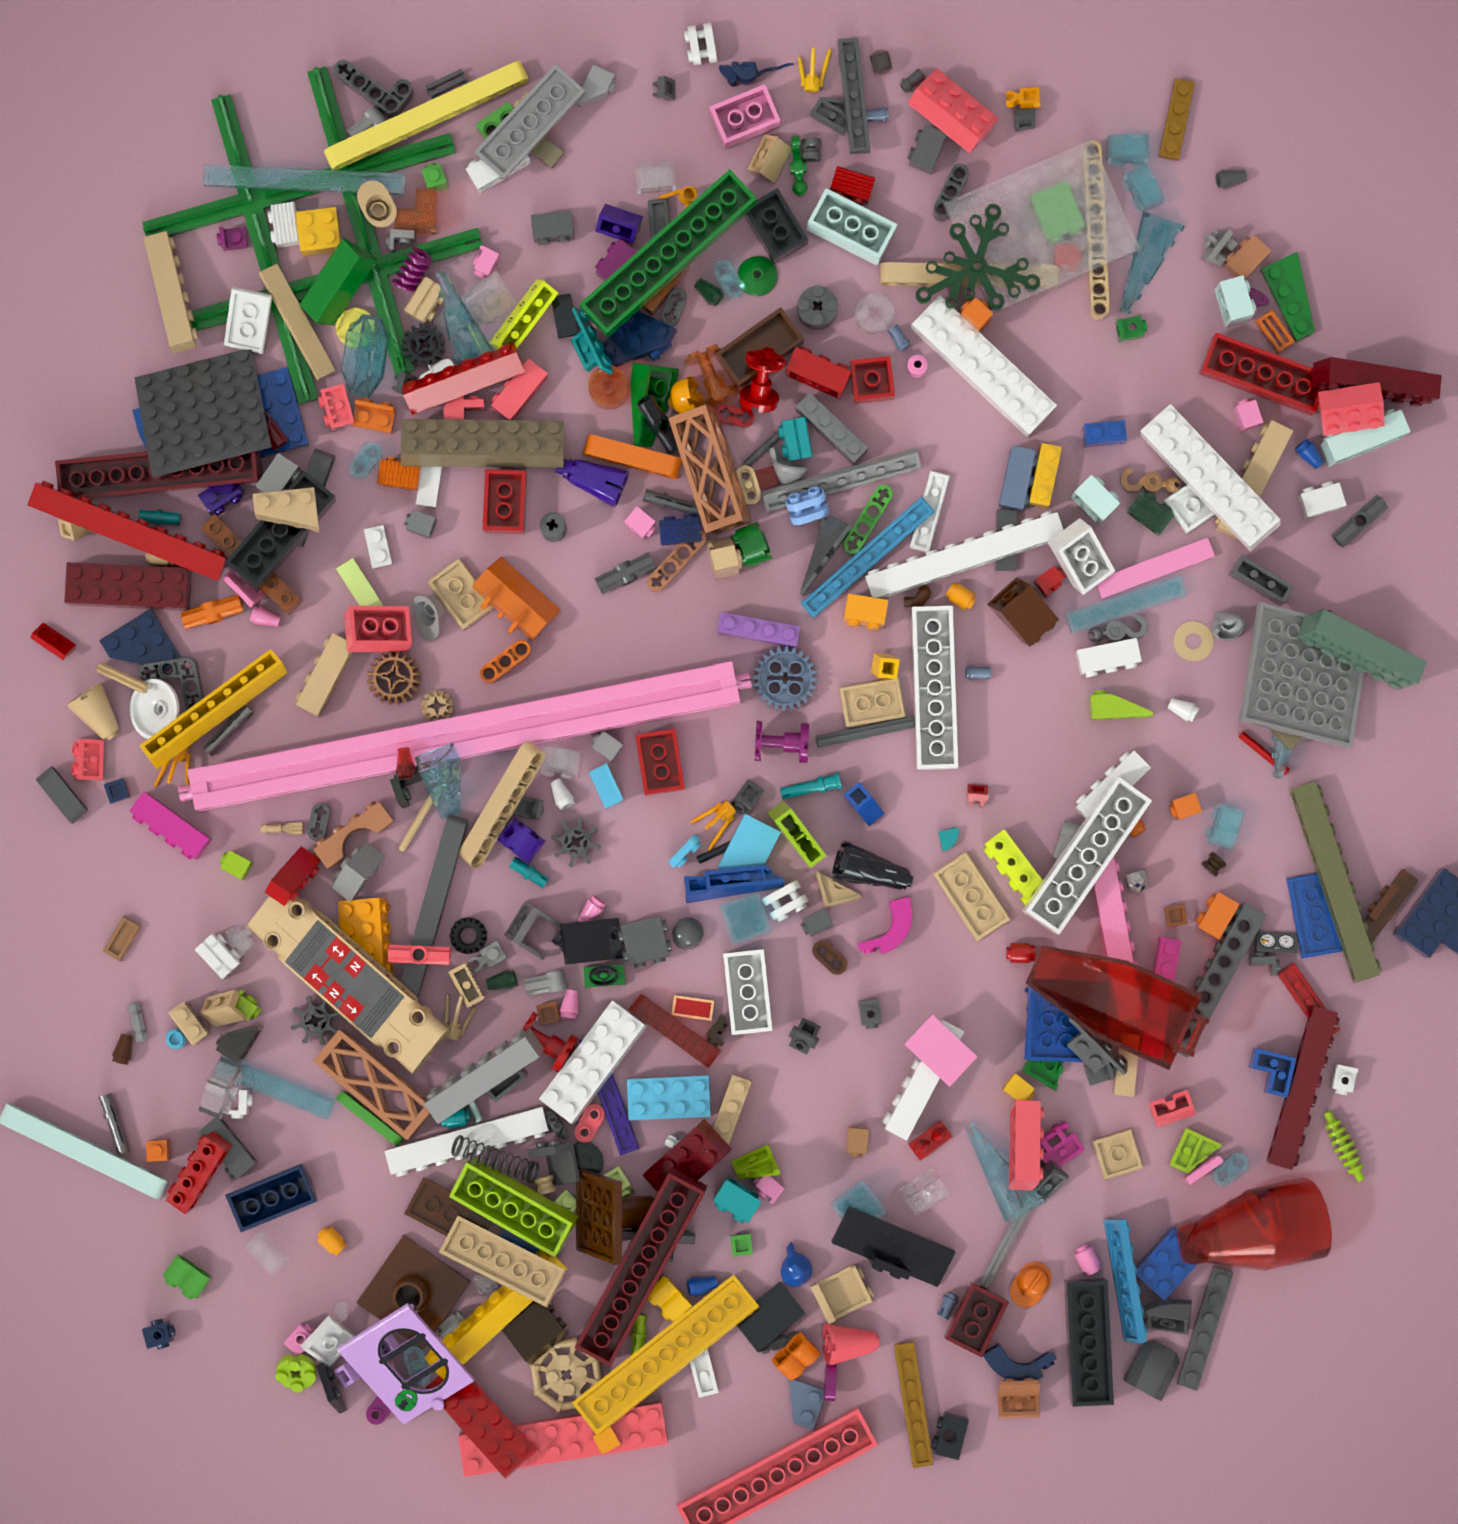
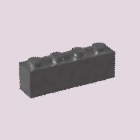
M811 393L796 406L795 411L801 417H806V421L853 466L867 452L868 447Z

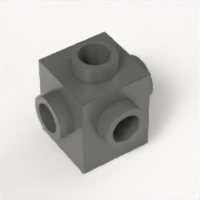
M802 1018L798 1027L793 1026L789 1037L792 1038L789 1046L807 1055L810 1048L815 1049L819 1038L816 1036L821 1026Z

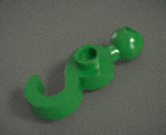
M796 135L791 136L793 162H790V174L795 175V182L792 185L793 192L798 196H802L808 189L807 183L803 181V173H807L806 161H802L800 137Z

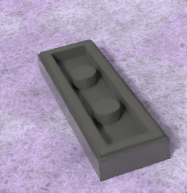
M1017 510L996 511V532L1002 531V527L1010 524L1017 526ZM1016 554L997 560L996 571H1016Z

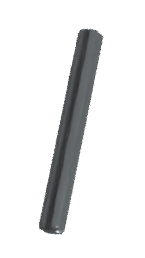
M910 716L816 736V743L820 748L914 728L915 722L914 718Z

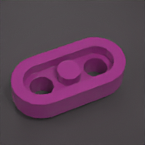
M377 1396L368 1407L366 1418L371 1424L378 1425L387 1418L391 1410ZM373 1411H378L380 1416L378 1418L373 1417Z

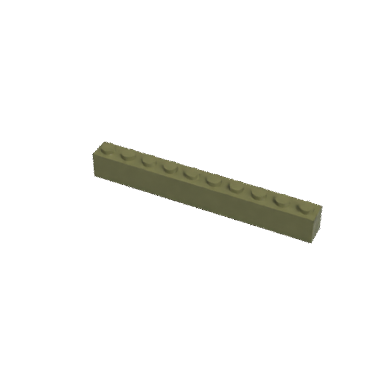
M1316 781L1292 788L1289 791L1353 984L1379 976L1381 965L1379 960L1374 957L1373 951H1375L1372 940L1368 939L1366 933L1368 932V926L1365 920L1362 921L1360 915L1362 908L1359 901L1355 900L1353 894L1355 893V887L1352 881L1349 882L1347 876L1349 869L1346 862L1342 861V848L1339 843H1336L1334 837L1336 830L1333 823L1330 824L1329 809L1326 804H1323L1321 798L1323 796L1322 788L1320 785H1317Z

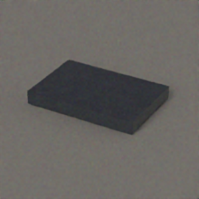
M619 918L560 924L565 965L624 958L622 942H620L618 930H620Z
M779 1282L756 1301L759 1308L739 1323L737 1327L756 1351L760 1353L806 1315V1313L784 1285Z

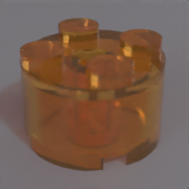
M611 366L614 371L612 374H608L598 368L591 374L588 381V390L592 401L598 407L607 410H615L620 407L629 395L627 377L622 370ZM612 384L613 390H608L607 392L604 386Z

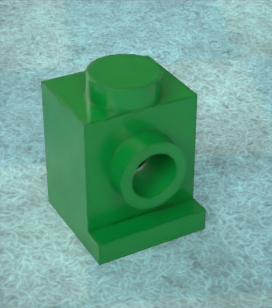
M1141 315L1117 319L1115 322L1119 342L1143 338L1144 332H1147L1146 321L1141 320ZM1134 324L1136 330H1131L1129 325Z

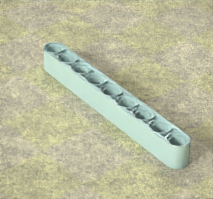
M6 1103L0 1115V1124L155 1199H161L169 1183L168 1179L13 1104Z

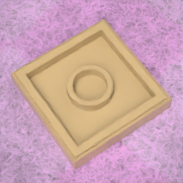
M1131 1128L1092 1140L1104 1180L1144 1168Z

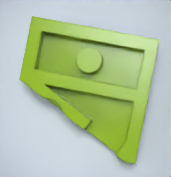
M1185 1128L1168 1165L1185 1173H1190L1198 1164L1202 1163L1209 1155L1219 1149L1222 1144Z
M765 1145L731 1161L739 1179L781 1174L769 1145Z

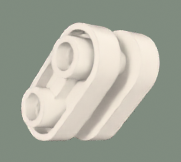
M711 23L703 24L704 30L696 31L695 25L687 26L688 30L684 31L685 42L690 43L691 50H687L688 60L693 62V66L701 65V58L708 57L709 63L717 62ZM705 38L707 49L699 50L698 39Z
M798 880L762 898L765 906L770 903L772 904L774 911L769 914L773 920L777 919L780 922L789 917L788 912L793 909L798 912L807 907L806 902L809 900L804 894L799 897L796 889L801 887ZM789 894L792 901L781 906L778 899Z

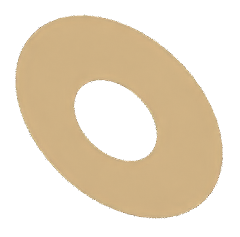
M1190 621L1182 624L1176 630L1173 644L1176 652L1183 659L1199 661L1210 654L1214 639L1206 625ZM1195 633L1201 637L1202 642L1199 648L1190 649L1187 647L1185 640L1189 634Z

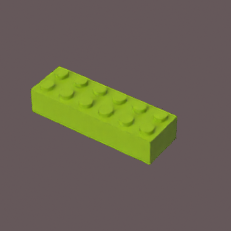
M475 1157L473 1162H470L469 1159L449 1197L549 1255L556 1257L562 1251L579 1216L508 1175L500 1173L499 1170H492V1166L488 1165L485 1168V1162L482 1161L478 1165V1158Z

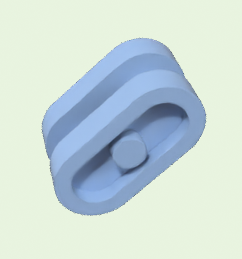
M814 486L806 491L792 493L788 496L785 503L787 510L791 511L789 517L793 525H802L826 517L829 514L830 510L828 503L825 502L826 496L822 488Z

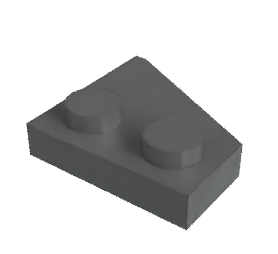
M820 97L809 116L844 136L847 132L844 100Z

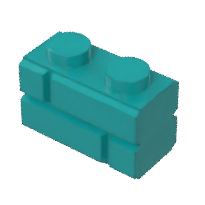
M806 417L780 421V426H777L779 437H783L784 445L781 446L783 458L786 457L787 461L813 457Z

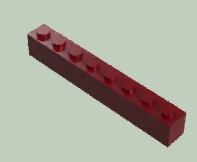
M1311 1005L1296 1056L1297 1059L1288 1097H1284L1266 1162L1293 1170V1167L1297 1166L1300 1155L1297 1153L1299 1146L1302 1147L1304 1144L1305 1135H1303L1305 1127H1308L1310 1124V1108L1315 1106L1317 1096L1314 1094L1316 1088H1319L1322 1083V1076L1320 1074L1322 1068H1325L1328 1062L1327 1050L1328 1048L1331 1049L1333 1045V1029H1337L1340 1018L1337 1017V1012Z

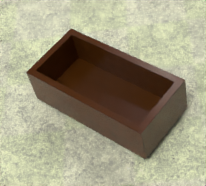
M780 307L717 351L715 358L739 390L752 381L753 377L757 376L758 370L749 367L745 362L747 351L763 350L764 347H770L775 350L774 353L784 358L792 353L796 347L799 348L803 345L804 338Z

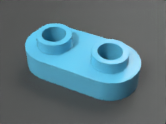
M695 833L668 863L673 868L676 866L680 868L688 860L685 856L690 851L694 853L702 845L699 842L701 838Z

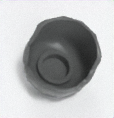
M691 917L679 920L672 931L673 942L677 947L684 950L696 948L704 936L703 926L698 920Z

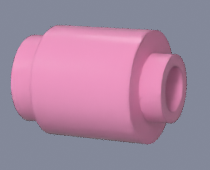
M914 355L909 359L907 372L911 377L920 378L926 373L928 367L926 358L921 355ZM914 363H919L921 367L916 368Z
M1083 1244L1076 1248L1077 1252L1074 1256L1081 1270L1087 1276L1102 1269L1100 1266L1101 1262L1092 1245L1087 1246V1244Z

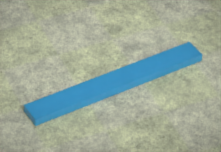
M921 496L800 604L815 618L935 511Z

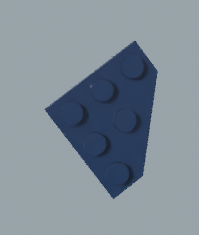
M637 311L607 338L604 343V352L611 360V366L617 368L630 360L635 361L648 356L649 353L656 350L661 351L668 348L677 329Z
M151 608L99 640L110 658L143 665L146 662L181 657ZM166 663L163 665V670L165 671L172 668L171 664Z

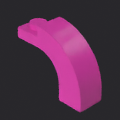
M909 897L888 902L892 914L890 929L880 938L857 943L859 951L864 950V954L876 952L875 947H879L880 953L884 954L896 948L905 939L912 922V907Z

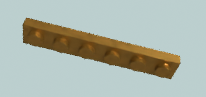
M914 1341L894 1344L913 1468L934 1465Z

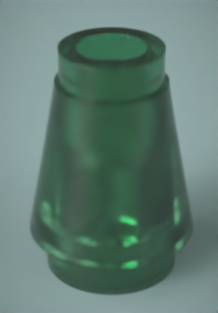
M702 278L694 285V288L697 289L709 305L717 306L724 297L722 289Z
M505 970L486 979L488 990L513 989V987L518 985L514 970Z

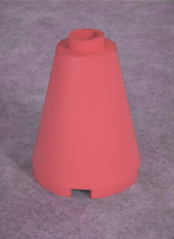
M825 1324L823 1327L822 1339H825V1345L822 1346L826 1364L835 1365L876 1352L877 1347H880L879 1335H876L875 1331L834 1324Z

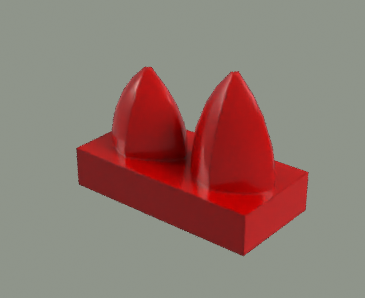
M939 1120L908 1143V1145L921 1161L953 1136L942 1121Z

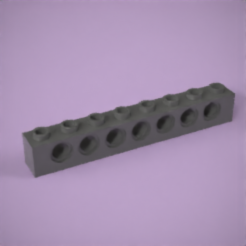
M1246 903L1238 906L1233 915L1235 918L1223 932L1225 934L1222 941L1218 940L1213 948L1214 956L1206 961L1203 967L1205 969L1203 976H1198L1193 985L1195 987L1193 994H1188L1183 1003L1186 1005L1183 1012L1179 1011L1174 1019L1176 1025L1173 1030L1169 1029L1165 1035L1164 1040L1166 1043L1164 1045L1188 1058L1266 917V914ZM1241 920L1246 921L1248 924V928L1244 932L1238 928V923ZM1231 938H1235L1238 941V946L1234 950L1228 945ZM1221 956H1226L1228 959L1226 967L1219 965L1218 960ZM1212 973H1215L1219 979L1215 985L1209 982V976ZM1202 991L1207 992L1209 995V999L1205 1003L1199 1000V994ZM1192 1009H1196L1199 1012V1017L1195 1021L1189 1017V1012ZM1182 1027H1187L1189 1035L1183 1039L1179 1035V1030Z

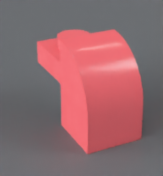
M465 395L450 400L444 406V419L465 420V411L485 410V401L480 396H469L468 399H465Z

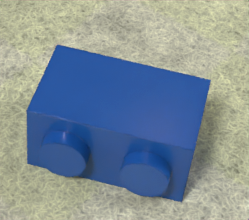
M1125 420L1084 424L1082 427L1084 448L1124 444L1127 441Z

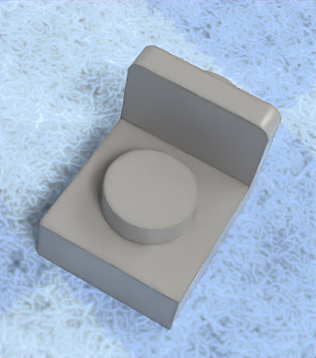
M390 229V235L386 236V247H389L391 252H395L396 241L403 245H410L411 242H416L415 230Z

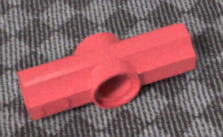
M389 945L388 962L450 965L451 947ZM417 949H422L425 953L424 958L420 961L414 957Z

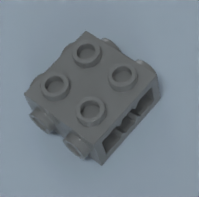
M661 916L620 925L621 930H618L620 942L624 941L626 949L622 950L625 962L629 961V965L634 964V968L646 966V961L654 960V964L666 961L665 957L669 956L672 947L670 939L666 940L664 932H667L668 929L666 920H661Z

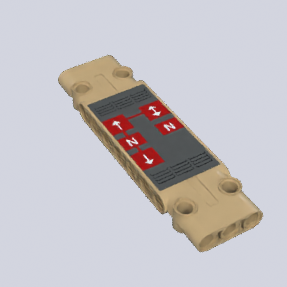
M269 896L248 923L247 927L264 942L267 949L274 950L278 954V959L369 1041L378 1047H383L387 1056L394 1057L412 1074L421 1067L448 1033L449 1029L432 1015L431 1010L427 1006H421L418 1003V998L413 992L326 915L317 909L313 910L309 901L300 899L297 896L293 902L290 900L283 906ZM298 905L302 907V914L297 911ZM274 935L278 938V944H275L273 941ZM418 1012L422 1013L423 1021L418 1019ZM393 1042L398 1044V1051L394 1050Z

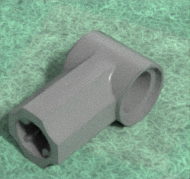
M373 106L364 113L361 120L347 130V133L352 137L387 121V119L377 106Z
M1067 820L1064 821L1058 836L1060 838L1053 852V858L1058 859L1080 828V825Z
M563 970L524 979L527 996L567 990Z

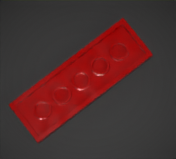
M438 1376L425 1388H434L444 1380ZM475 1381L443 1400L445 1403L443 1409L505 1479L537 1452Z

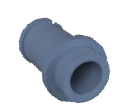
M882 106V109L866 110L867 122L883 121L884 123L885 120H889L888 108H884V106Z
M895 325L887 331L896 344L895 348L899 349L900 352L910 347V340L906 339L899 325Z
M966 666L965 677L970 681L972 679L990 680L991 667Z
M951 1292L943 1295L944 1300L937 1312V1315H941L945 1319H949L955 1303L958 1304L959 1302L957 1300L958 1296Z

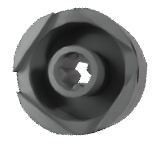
M815 285L806 289L800 295L797 313L799 320L804 326L813 330H821L829 327L834 322L837 315L838 302L831 290L821 285ZM814 305H821V311L818 309L814 311Z

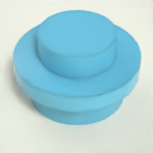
M172 1029L166 1035V1043L172 1049H180L186 1043V1036L180 1029Z

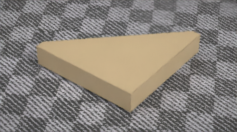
M819 871L815 872L825 908L862 898L860 894Z

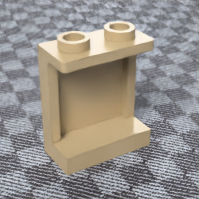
M854 1264L810 1285L828 1324L868 1303H873L871 1298L874 1297V1294L869 1285L865 1287L862 1281L865 1276L861 1268H856Z

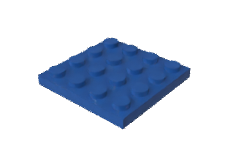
M1029 978L1024 1059L1083 1062L1067 1046L1068 1041L1080 1032L1069 1021V1012L1072 1009L1077 1013L1080 1012L1085 1017L1086 1022L1091 1027L1094 1026L1105 1040L1109 982Z

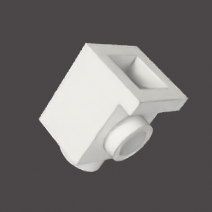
M1335 1064L1330 1088L1336 1089L1335 1093L1347 1096L1348 1092L1353 1093L1358 1069ZM1343 1077L1348 1078L1347 1084L1342 1083L1341 1080Z

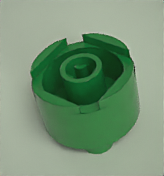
M758 521L735 530V534L732 535L738 548L741 547L742 553L740 554L743 564L750 568L773 559L770 554L767 555L771 551L763 531H760V528L757 529V527H760Z

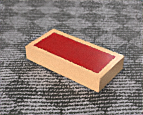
M674 995L671 1015L712 1021L714 1001Z

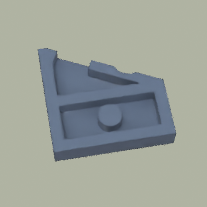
M797 1379L789 1380L793 1423L813 1430L824 1400V1389Z

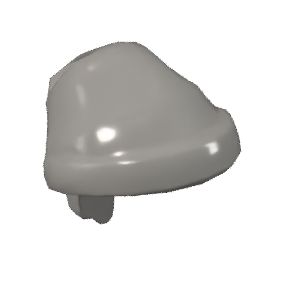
M775 447L769 449L778 481L782 484L793 483L807 472L806 466L781 459Z
M1227 610L1218 611L1214 615L1211 632L1220 640H1232L1244 632L1246 622L1239 614Z

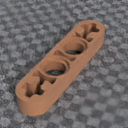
M692 530L649 576L647 583L650 590L653 592L662 591L705 545L707 538L703 530ZM694 534H701L702 542L700 543L697 541L693 545V547L696 548L694 551L688 544H685L687 541H689L690 544L693 542ZM681 548H687L690 552V555L685 559L678 556V551ZM669 562L676 565L675 572L671 574L667 573L664 569L665 565ZM660 570L666 577H669L668 580H665L663 577L660 581V587H652V579L657 580L661 576L658 573Z

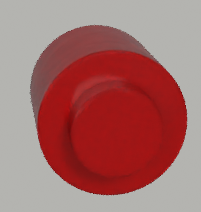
M1010 943V947H1006V959H1010V963H1030V961H1035V945H1030V943Z

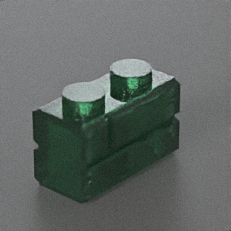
M1142 491L1126 513L1159 536L1174 517V514L1171 513L1173 509L1165 503L1159 504L1155 501L1157 499L1156 496L1149 491L1146 493Z

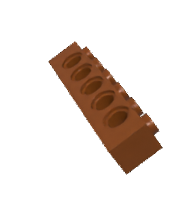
M215 514L200 528L228 556L242 542ZM275 573L261 588L288 615L303 602Z

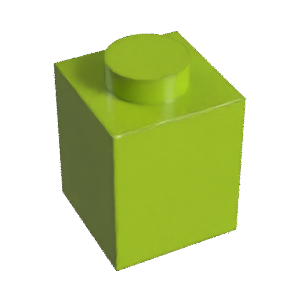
M229 850L228 853L225 852L220 860L222 864L220 869L244 880L254 862Z

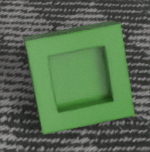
M751 1233L730 1236L733 1257L753 1254Z

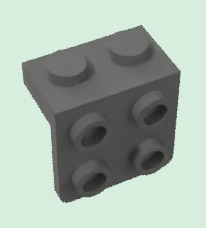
M555 1140L548 1144V1141L536 1143V1148L528 1149L530 1157L546 1156L549 1174L553 1175L554 1178L552 1181L553 1185L571 1184L580 1181L573 1142L561 1143V1140Z

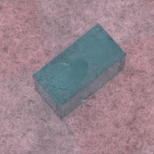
M1108 135L1106 139L1107 164L1112 163L1113 166H1123L1124 163H1132L1135 166L1144 165V162H1147L1149 159V135Z
M1147 163L1125 174L1123 185L1127 192H1131L1133 196L1132 203L1141 213L1164 202L1165 197Z
M1222 803L1218 807H1214L1211 816L1214 821L1212 827L1208 826L1205 835L1208 838L1207 843L1227 850H1233L1245 811Z

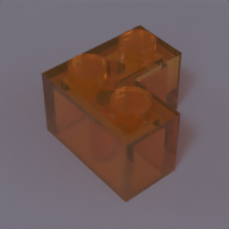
M416 189L415 209L396 208L397 215L394 221V228L415 230L416 234H437L438 193L436 189Z

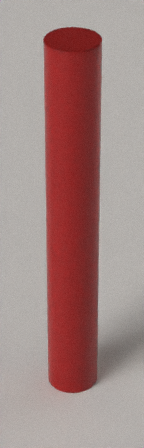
M1244 731L1238 736V738L1286 776L1290 771L1286 765Z

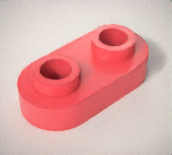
M591 1104L585 1109L575 1128V1137L578 1141L587 1143L594 1138L605 1117L602 1106ZM595 1110L598 1112L597 1118L591 1117L590 1114L592 1111ZM587 1129L589 1134L582 1136L581 1130Z

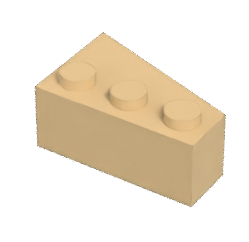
M314 487L253 494L256 519L320 532Z

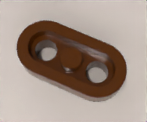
M820 940L814 944L812 948L813 955L826 969L835 975L846 971L847 960L828 941ZM821 946L826 948L825 954L819 953L818 950ZM834 961H840V968H834Z

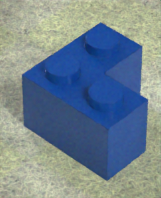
M1253 1048L1248 1068L1268 1072L1264 1088L1265 1093L1287 1098L1297 1058Z

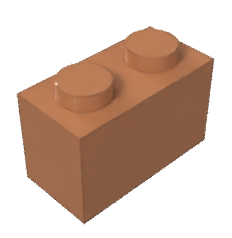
M1255 235L1250 239L1246 237L1239 244L1241 249L1237 253L1233 251L1226 258L1225 261L1228 263L1224 268L1233 277L1243 275L1244 280H1246L1270 254L1271 250Z

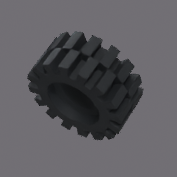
M466 917L459 919L451 928V944L461 953L473 954L484 947L487 941V930L475 918ZM465 928L475 930L476 939L473 943L466 944L462 941L461 932Z

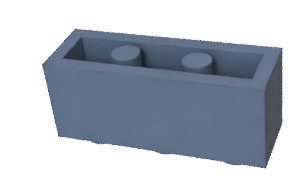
M1012 445L998 507L1020 512L1023 511L1024 507H1028L1030 496L1027 495L1028 487L1032 488L1034 476H1031L1032 468H1036L1038 456H1035L1036 450Z

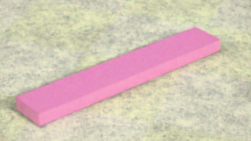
M1205 538L1117 571L1097 584L1096 587L1101 599L1211 559L1215 555L1209 539Z

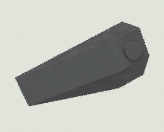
M833 515L829 519L825 517L819 525L821 530L819 531L800 591L802 596H804L851 531V525Z

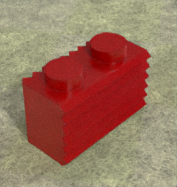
M837 166L830 190L843 197L852 199L853 202L859 205L868 204L875 177Z

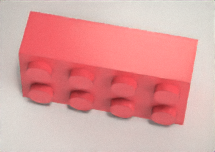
M938 68L916 88L908 102L911 107L969 153L991 132L999 117Z
M1016 1100L1010 1109L1009 1189L1033 1191L1039 1185L1040 1180L1043 1179V1168H1040V1160H1043L1044 1150L1040 1148V1140H1043L1044 1128H1041L1040 1125L1041 1120L1044 1118V1108H1041V1101Z

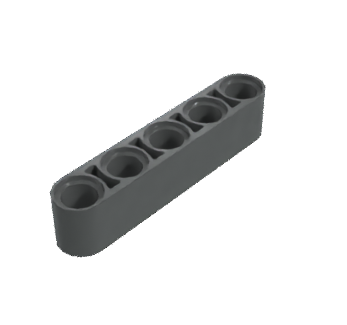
M315 449L306 473L325 487L335 455ZM308 534L298 545L299 547L303 548L307 540Z

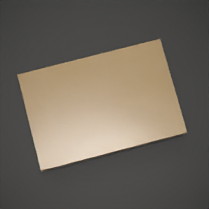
M458 558L428 580L427 583L461 629L465 630L494 607L490 604L485 610L480 608L485 599L472 588L476 580L460 558Z
M899 677L897 679H886L839 688L846 728L906 717Z

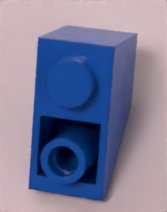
M860 782L843 795L868 826H871L885 814Z

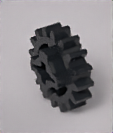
M419 323V328L413 325L411 327L412 332L406 331L405 334L408 338H403L402 342L406 343V345L402 346V350H407L405 358L411 357V364L417 361L418 367L421 366V363L428 367L429 362L433 365L436 364L435 358L442 359V355L439 352H445V348L441 346L446 343V340H440L443 333L437 334V327H434L432 330L430 329V323L426 327ZM418 333H427V334L420 336ZM434 338L437 342V349L432 342ZM428 340L427 347L419 351L421 343L423 344ZM410 342H412V344L415 345L414 353L411 349ZM421 355H429L430 357L422 358Z

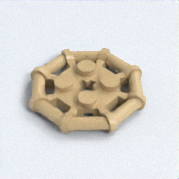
M575 1336L574 1338L560 1340L532 1365L529 1364L534 1388L533 1395L546 1402L558 1413L564 1410L576 1409L572 1404L573 1401L563 1402L564 1396L576 1394L578 1398L582 1395L580 1390L586 1382L591 1383L593 1386L602 1379L600 1361L587 1354L585 1355L588 1358L584 1361L574 1354L576 1350L574 1347L578 1340V1337ZM570 1347V1353L557 1354L556 1349ZM551 1353L554 1358L548 1366L541 1365L548 1354ZM592 1363L594 1377H588L586 1365ZM570 1369L572 1378L563 1379L561 1371ZM539 1371L546 1372L547 1384L541 1386ZM548 1388L559 1394L558 1400H555L545 1391Z

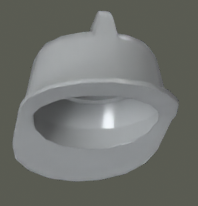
M436 594L430 596L417 595L413 599L417 630L424 639L429 641L435 640L439 635V621L444 615V607Z

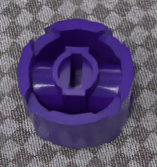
M516 817L511 820L497 839L528 864L546 842Z

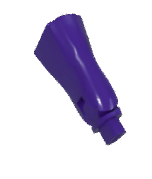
M571 458L569 460L563 459V468H556L555 473L563 475L564 479L567 478L574 486L614 508L619 502L629 475V471L599 465L585 460L573 461Z

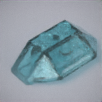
M362 314L359 317L360 319L347 330L341 372L352 395L370 398L384 378L389 336L382 317Z

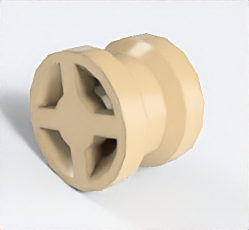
M553 1175L535 1179L534 1184L537 1185V1193L543 1195L557 1191L556 1186L552 1182L554 1179Z

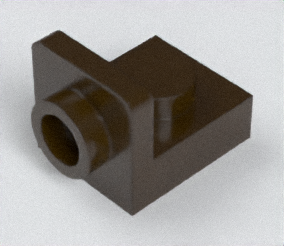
M722 1015L719 1016L706 1033L709 1036L707 1041L715 1047L724 1045V1042L715 1036L717 1033L721 1035L728 1026L725 1024L727 1019Z

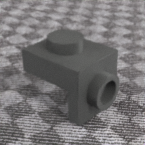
M523 796L513 815L539 820L544 811L543 800Z
M1266 952L1254 953V957H1248L1249 965L1251 966L1269 965L1270 976H1277V972H1280L1279 959L1276 960V956H1266Z

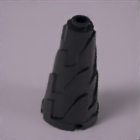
M844 840L840 846L844 847V851L838 850L832 870V874H834L833 880L884 886L898 890L911 887L913 876L910 875L908 869L893 864L866 849L853 845L851 842Z

